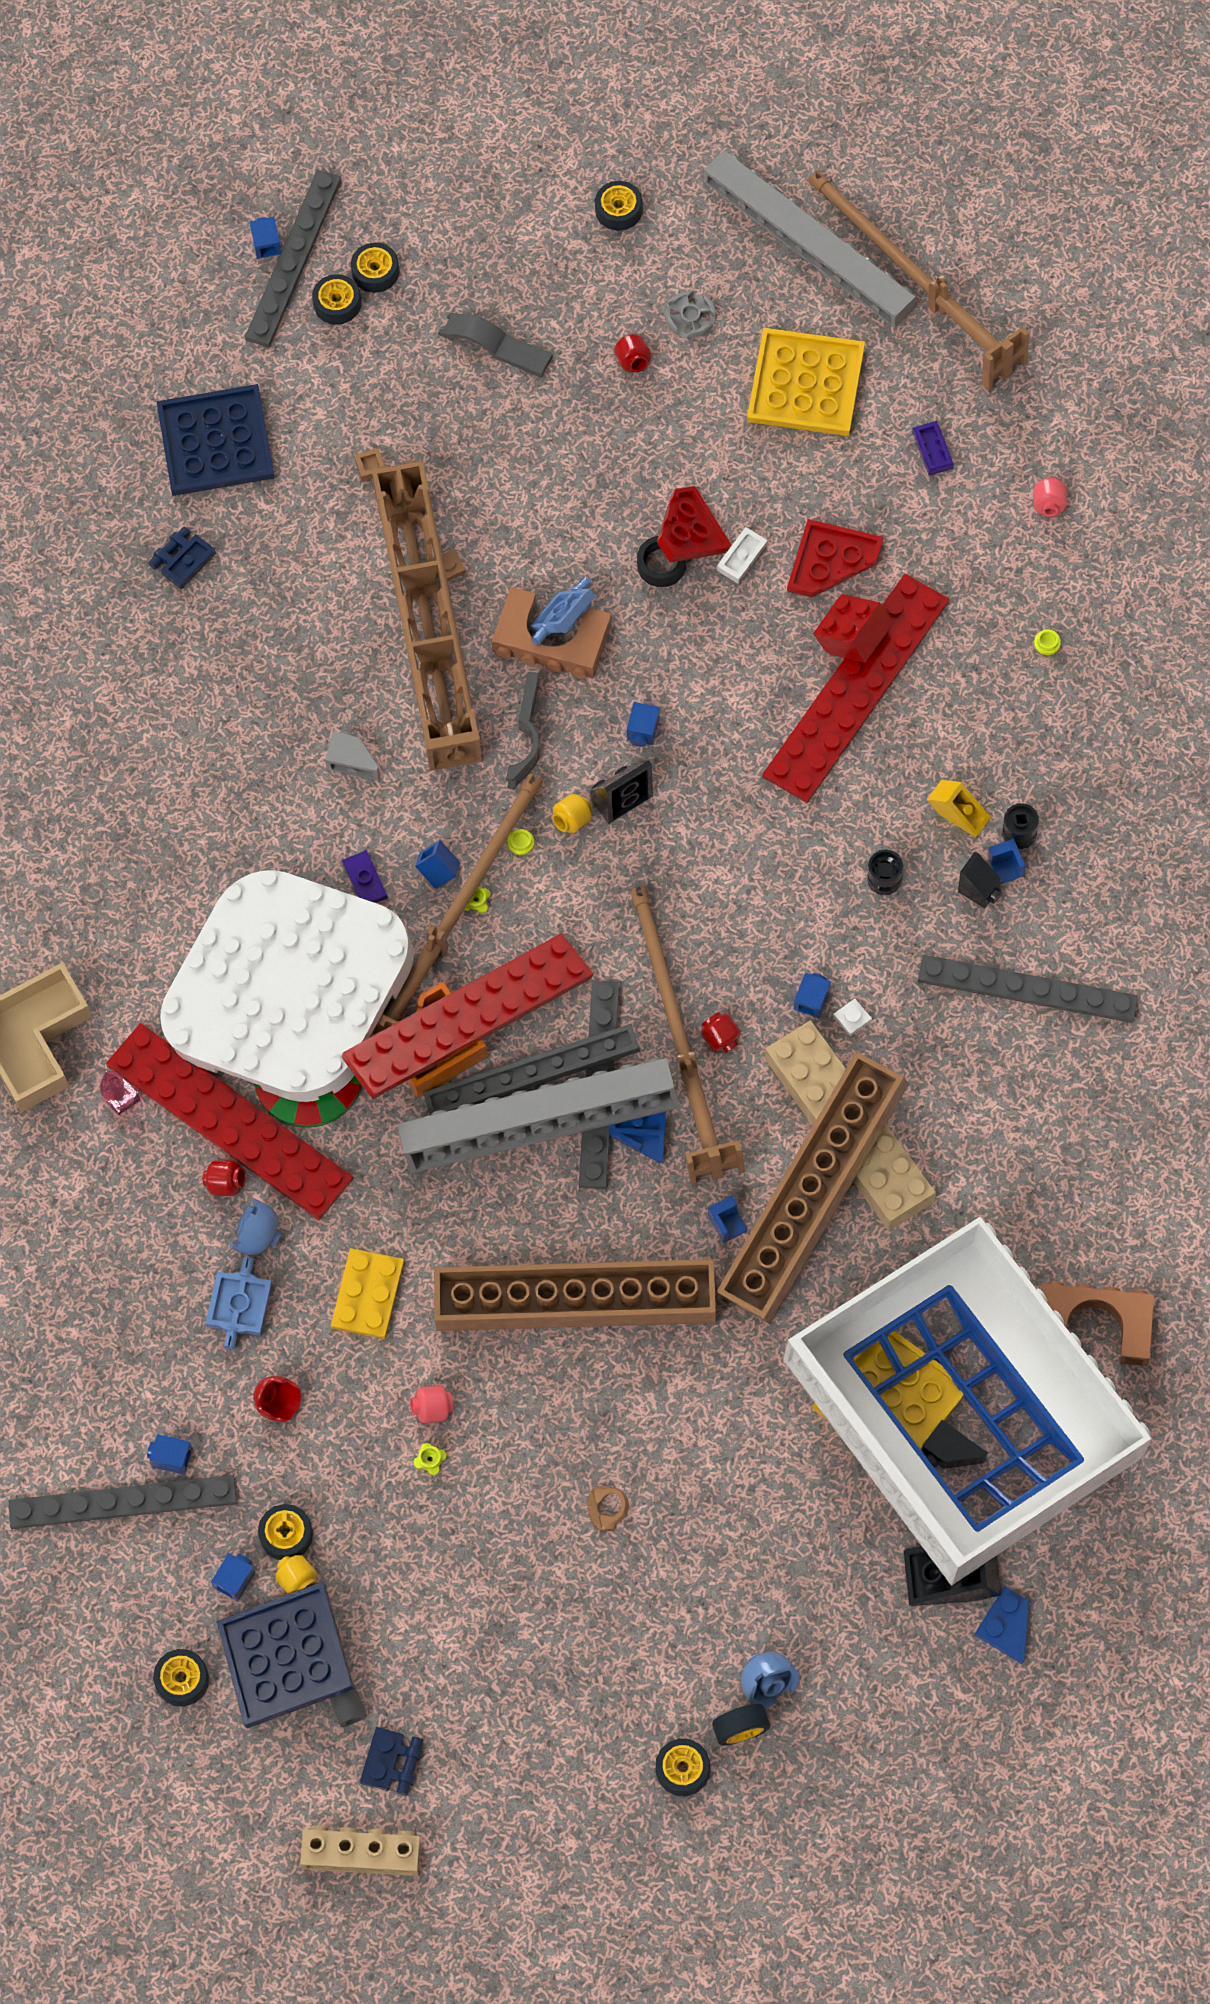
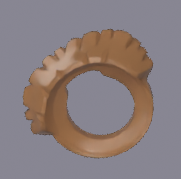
M604 1485L593 1488L590 1491L587 1502L588 1515L591 1517V1522L599 1530L614 1531L615 1525L621 1522L628 1513L629 1501L626 1494L618 1488H607ZM616 1494L621 1501L619 1512L610 1517L602 1515L600 1503L606 1496Z

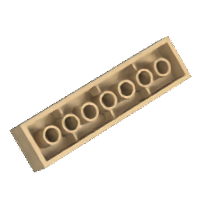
M811 1020L765 1048L766 1062L813 1126L846 1068ZM885 1125L853 1183L887 1230L890 1231L933 1204L936 1192L889 1127Z

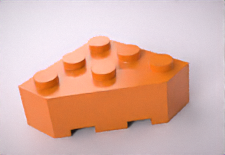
M444 982L439 983L419 996L416 1012L451 994ZM480 1040L406 1082L418 1099L424 1096L423 1092L439 1087L488 1058L486 1045L483 1040Z

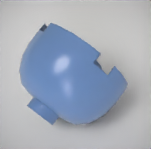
M255 1198L252 1199L254 1207L247 1206L237 1226V1233L240 1234L237 1243L232 1240L230 1243L231 1249L246 1255H258L263 1253L269 1245L274 1247L281 1232L277 1231L278 1218L275 1211L267 1204Z
M776 1652L759 1653L753 1655L745 1665L741 1673V1689L750 1704H762L764 1708H769L779 1702L773 1699L774 1697L788 1689L791 1694L794 1692L799 1683L800 1675L786 1656Z

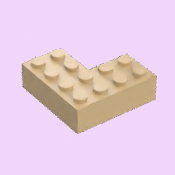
M63 962L0 995V1078L20 1113L69 1088L66 1077L46 1042L92 1018L86 1001Z

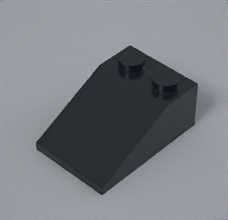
M649 760L635 762L628 767L623 766L619 768L614 776L606 781H598L590 790L591 801L608 824L653 797L652 764Z
M922 1546L903 1550L910 1606L973 1602L1001 1596L997 1556L951 1586Z

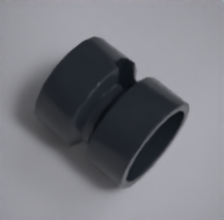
M1018 803L1008 808L1004 815L1002 829L1004 841L1014 839L1018 849L1031 846L1037 837L1039 824L1037 811L1032 806Z
M879 850L869 859L868 885L872 891L880 895H891L896 892L902 883L903 861L899 854L892 850Z

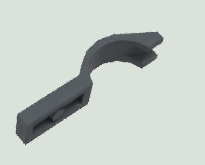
M449 313L447 316L449 321L445 328L440 329L438 335L449 340L463 338L473 341L485 348L493 358L541 378L553 358L552 353L506 335L503 330L492 322L475 315Z
M528 671L518 719L519 730L529 736L533 742V747L526 759L518 764L509 765L506 776L508 789H515L535 767L539 758V737L532 724L540 684L539 673Z

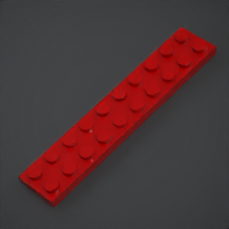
M904 573L882 604L893 621L892 626L866 663L843 659L765 769L762 777L808 803L949 603V598Z
M560 933L344 1051L341 1058L371 1098L375 1099L592 978L593 972L565 936Z
M142 1023L134 1029L106 1062V1066L317 1220L323 1217L353 1180L352 1175L207 1070L184 1060L168 1042Z

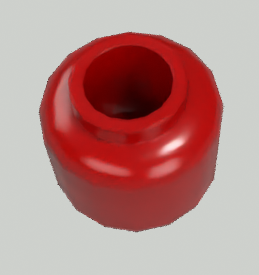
M626 335L614 347L615 357L622 369L627 372H641L648 366L651 360V351L644 339L639 335Z
M717 1012L702 1023L701 1036L713 1052H719L723 1049L726 1054L738 1045L736 1039L740 1037L741 1031L729 1014L724 1013L721 1015L720 1012Z
M215 1160L203 1172L202 1182L213 1196H235L245 1185V1171L235 1161Z

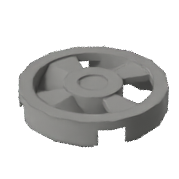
M694 291L678 293L670 299L669 306L665 311L667 326L674 334L682 338L701 337L709 332L715 324L716 310L714 303L708 296L704 294L702 296L696 295ZM688 298L698 299L696 305L689 303ZM671 310L680 312V314L670 315ZM711 312L710 322L701 320V313ZM686 325H692L693 330L690 333H683Z

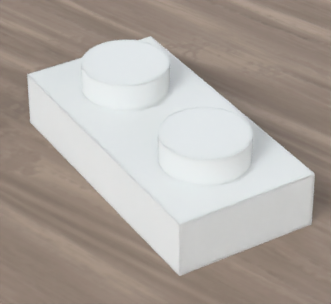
M745 527L717 565V571L739 584L767 546L768 540Z

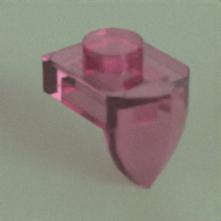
M105 1071L100 1082L102 1100L120 1115L141 1100L139 1093L119 1073Z

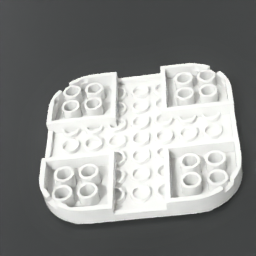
M267 870L249 874L233 883L221 895L170 986L161 1008L160 1019L163 1033L177 1054L195 1066L215 1073L222 1071L260 1085L264 1091L292 1101L309 1102L319 1100L318 1096L331 1091L333 1093L338 1092L354 1077L352 1071L341 1058L344 1051L370 1038L390 998H397L413 964L414 951L410 936L399 917L382 905L282 871Z

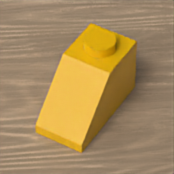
M941 780L927 798V801L940 816L975 838L991 819L989 814L962 782Z

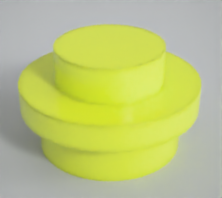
M1050 629L1039 632L1034 640L1036 650L1043 655L1055 654L1061 645L1059 635Z
M515 830L508 837V848L516 855H526L534 848V837L527 830Z

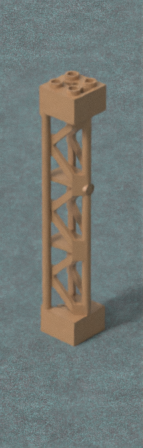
M408 461L397 466H381L378 469L372 470L374 490L380 521H382L422 723L429 769L432 771L481 762L480 739L423 461ZM417 523L424 532L425 563L420 562L413 527ZM398 526L404 530L410 560L409 566L405 565L399 544ZM432 547H433V552H434L435 561H432ZM396 555H397V558H398V562H399L400 567H398ZM437 572L441 587L440 590H438L437 586L434 584ZM401 579L406 588V595L403 594ZM431 596H433L439 606L441 637L437 638L428 602ZM413 600L418 601L425 640H421L412 611ZM446 616H447V621H448V626H449V631H450V635H448V636H447ZM411 630H412V633H413V637H414L415 642H413ZM452 646L456 661L455 664H453V662L449 658ZM416 654L421 663L420 670L418 669ZM446 670H448L454 680L457 716L454 720H452L443 676ZM428 674L433 675L442 722L437 721L427 686ZM462 695H463V700H464V705H465V710H466V713H464V716H463V709H462ZM426 705L429 712L430 720H428Z

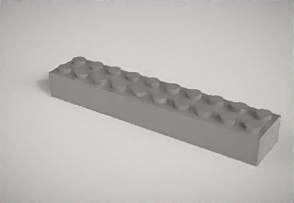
M652 1058L644 1064L636 1066L627 1064L620 1067L619 1070L611 1072L599 1071L587 1078H570L562 1084H545L537 1090L529 1092L517 1091L511 1096L501 1099L499 1097H492L485 1100L484 1103L476 1105L464 1104L459 1106L458 1109L448 1112L440 1110L433 1112L431 1116L423 1118L411 1117L403 1123H399L398 1129L405 1158L412 1173L680 1107L668 1059Z

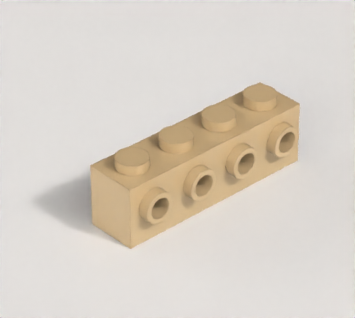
M311 1826L310 1830L303 1829L300 1865L302 1870L419 1876L421 1839L420 1836H415V1832L398 1831L397 1835L386 1834V1831L381 1829H369L368 1833H357V1829L342 1827L339 1831H328V1827Z

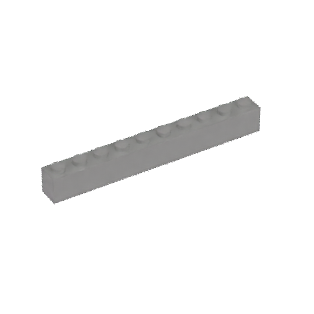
M723 150L704 169V182L893 328L915 308L916 296L908 287H902L890 273L883 272L876 267L870 258L863 257L852 244L845 243L838 238L831 228H825L821 225L814 215L804 212L793 199H787L775 185L768 184L761 179L755 170H750L744 166L737 156L730 155Z

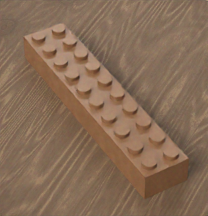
M857 1051L855 1052L716 1291L723 1299L771 1324L909 1084L904 1076Z
M714 1259L434 1267V1321L436 1331L716 1323Z

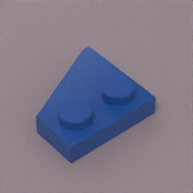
M666 1112L610 1125V1137L658 1163H663Z
M1004 1586L1001 1590V1596L996 1598L974 1635L1022 1664L1025 1658L1029 1601Z

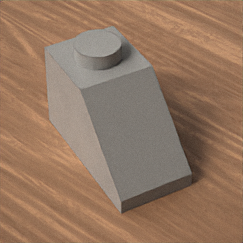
M333 732L325 759L327 770L378 781L380 777L378 765L361 739L350 732Z

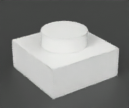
M853 999L833 1014V1017L850 1037L872 1021V1018L856 999Z

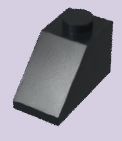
M976 851L960 871L958 893L986 908L989 902L994 904L998 900L1002 892L999 889L1001 878Z
M943 1420L937 1425L921 1448V1451L934 1468L939 1465L943 1469L983 1464L988 1455L987 1451Z

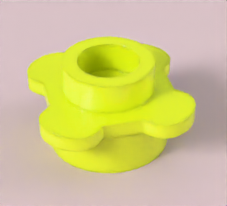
M478 886L464 910H476L481 914L485 913L488 910L487 899L491 896L490 891L487 888Z
M425 1443L421 1446L418 1457L414 1459V1466L417 1469L427 1470L430 1475H437L440 1471L439 1466L441 1462L446 1460V1452L442 1449L438 1450L429 1443ZM428 1457L433 1458L431 1462H429L427 1459Z

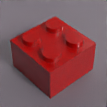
M841 594L813 635L828 654L866 663L892 626L893 621L880 602Z

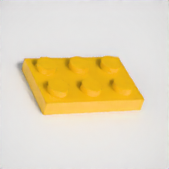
M350 1248L330 1325L331 1329L385 1339L404 1266V1259Z

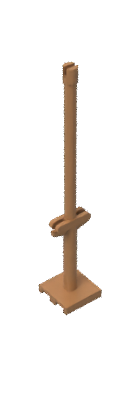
M815 170L816 177L812 173L810 174L808 182L820 193H823L928 293L929 309L933 313L938 310L942 315L947 313L986 351L983 354L982 385L988 391L992 389L994 379L999 376L1003 379L1009 377L1015 364L1020 362L1024 366L1028 363L1029 332L1023 326L999 342L949 295L947 280L943 275L937 278V282L933 281L847 200L819 170Z
M529 774L520 789L519 795L438 928L436 929L432 925L428 928L426 945L413 964L397 998L391 1000L384 1014L381 1015L373 1033L377 1034L398 1022L438 955L444 957L448 950V935L529 802L535 797L541 787L543 780L539 776L532 785L534 774Z
M640 886L642 896H637L636 889L633 888L631 890L632 900L638 912L677 1051L681 1078L686 1088L702 1145V1150L685 1154L691 1186L697 1185L696 1178L712 1175L713 1180L724 1178L723 1171L737 1167L739 1173H743L745 1169L739 1140L721 1145L718 1144L697 1070L694 1051H691L650 909L651 904L646 887Z

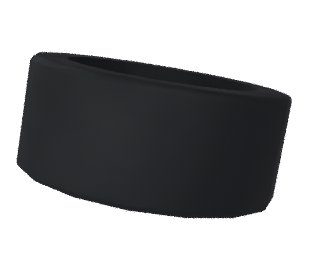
M654 536L647 539L638 550L637 571L640 577L649 585L668 587L676 584L683 577L686 570V560L677 561L676 567L667 573L651 571L646 565V559L651 552L661 549L657 543L659 536Z

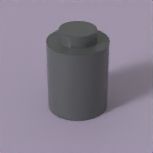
M354 1683V1690L329 1698L340 1727H347L367 1717Z

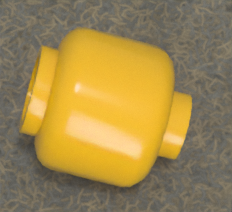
M577 794L567 795L553 807V823L562 832L575 833L592 819L590 802L585 797Z
M302 1555L286 1556L277 1564L278 1570L275 1574V1580L287 1594L317 1584V1571Z

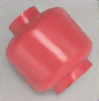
M1047 477L1039 481L1033 489L1034 509L1039 514L1047 517H1053L1065 511L1067 507V488L1065 484L1053 477Z
M441 1385L420 1387L416 1390L415 1398H410L412 1415L416 1414L418 1420L424 1424L443 1422L447 1419L448 1414H452V1395L449 1391L446 1392L445 1388Z

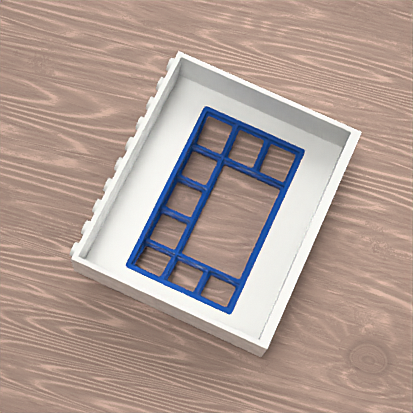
M981 1217L788 1339L784 1362L951 1586L1142 1459L1152 1439L1148 1427L1143 1422H1138L1133 1415V1409L1130 1404L1118 1396L1113 1382L1101 1374L1096 1360L1084 1352L1079 1338L1073 1332L1070 1333L1067 1330L1059 1312L1053 1311L1050 1308L1042 1290L1036 1289L1033 1286L1025 1268L1019 1267L1016 1264L1011 1250L1005 1244L1002 1245L999 1242L994 1228L989 1223H985ZM947 1298L963 1330L941 1345H937L922 1318V1313ZM913 1320L930 1352L904 1367L894 1351L888 1335ZM970 1338L990 1365L968 1380H963L944 1353ZM876 1342H879L896 1374L873 1387L854 1362V1357ZM933 1359L943 1366L952 1378L953 1383L959 1391H962L965 1399L1010 1457L955 1495L880 1396L917 1370L929 1364ZM996 1373L1017 1400L991 1416L972 1392L971 1388ZM1020 1409H1024L1044 1436L1022 1451H1017L998 1424ZM1052 1444L1071 1463L1050 1477L1044 1478L1025 1459L1046 1445ZM1017 1466L1037 1485L1014 1501H1011L991 1482ZM984 1489L1003 1508L977 1524L960 1502L978 1490Z

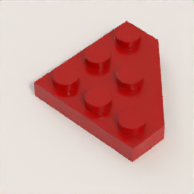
M696 487L677 488L673 491L657 540L668 561L676 562L726 554L732 544Z
M807 519L787 585V591L814 597L877 565L884 537Z

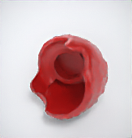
M273 1375L262 1379L255 1387L253 1393L254 1406L258 1413L269 1420L278 1422L291 1420L295 1413L298 1412L302 1400L299 1386L283 1376Z

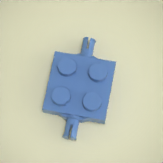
M582 577L579 583L572 589L558 592L529 626L534 634L531 637L534 644L540 645L547 635L561 632L566 633L574 627V621L579 615L589 609V604L596 597L590 588L587 589L592 584L589 578Z
M243 1257L240 1272L230 1274L217 1271L205 1324L206 1327L221 1329L227 1332L223 1347L228 1350L229 1347L230 1350H235L238 1334L261 1336L273 1284L272 1280L260 1279L251 1274L255 1260L250 1257L249 1261L248 1257Z

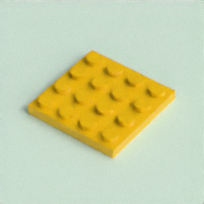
M763 328L747 422L850 436L865 342Z
M894 1331L888 1335V1339L904 1367H907L926 1354ZM876 1342L854 1357V1362L873 1387L896 1374L879 1342ZM934 1359L880 1395L920 1450H922V1445L941 1420L946 1421L964 1398V1394L961 1390L959 1391L943 1366ZM814 1403L812 1409L828 1420L816 1403Z

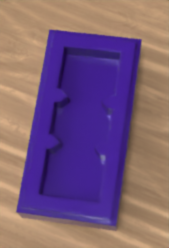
M937 421L912 428L914 439L929 476L954 468V463Z
M367 850L342 860L343 866L359 898L373 903L388 898Z

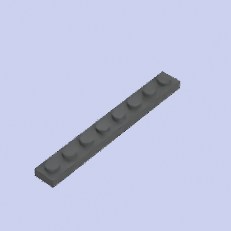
M317 169L247 330L245 341L270 347L339 187L341 176Z
M923 955L918 976L919 983L1133 1023L1138 995Z
M592 980L588 1038L617 1028L619 982ZM615 1060L586 1069V1078L599 1071H614ZM610 1125L582 1132L579 1188L606 1189Z
M628 1024L425 1091L423 1094L431 1116L436 1111L444 1110L448 1112L456 1110L464 1104L476 1105L484 1103L485 1100L492 1097L501 1098L517 1091L529 1089L640 1052V1048L632 1024Z
M234 1475L8 1500L11 1529L237 1504Z

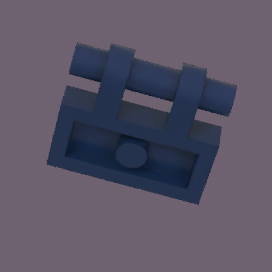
M184 526L178 532H174L169 537L170 541L163 548H158L153 553L154 557L148 562L155 570L162 563L165 564L161 569L162 575L180 589L216 554L215 548L197 534L188 541L186 538L191 532ZM177 547L181 548L174 557L170 555Z
M376 1727L360 1784L388 1791L391 1780L399 1782L396 1793L407 1796L410 1785L413 1786L415 1776L413 1773L417 1760H421L423 1753L421 1751L423 1739L413 1736L409 1747L402 1746L404 1734ZM398 1756L406 1757L402 1772L394 1770Z

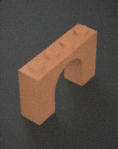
M510 587L491 641L492 651L504 659L515 657L521 659L526 665L534 666L537 663L546 666L552 672L558 673L563 670L570 672L572 676L578 679H586V677L593 679L612 625L611 613L589 608L583 614L576 635L569 642L553 647L542 644L536 645L532 642L531 635L528 632L529 624L537 605L536 593Z
M1050 1281L1047 1284L1042 1283L1041 1290L1047 1298V1304L1053 1311L1059 1312L1066 1328L1069 1319L1079 1310L1089 1307L1104 1309L1116 1318L1121 1328L1119 1363L1148 1366L1154 1306L1153 1294H1148L1145 1290L1123 1292L1116 1287L1093 1289L1092 1286L1087 1284H1077L1075 1287L1064 1286L1062 1282Z

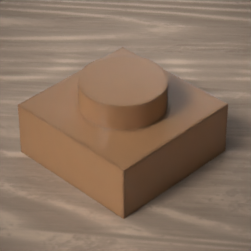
M379 448L354 455L362 481L373 479L372 470L385 466Z
M455 549L442 554L447 582L466 573V569Z

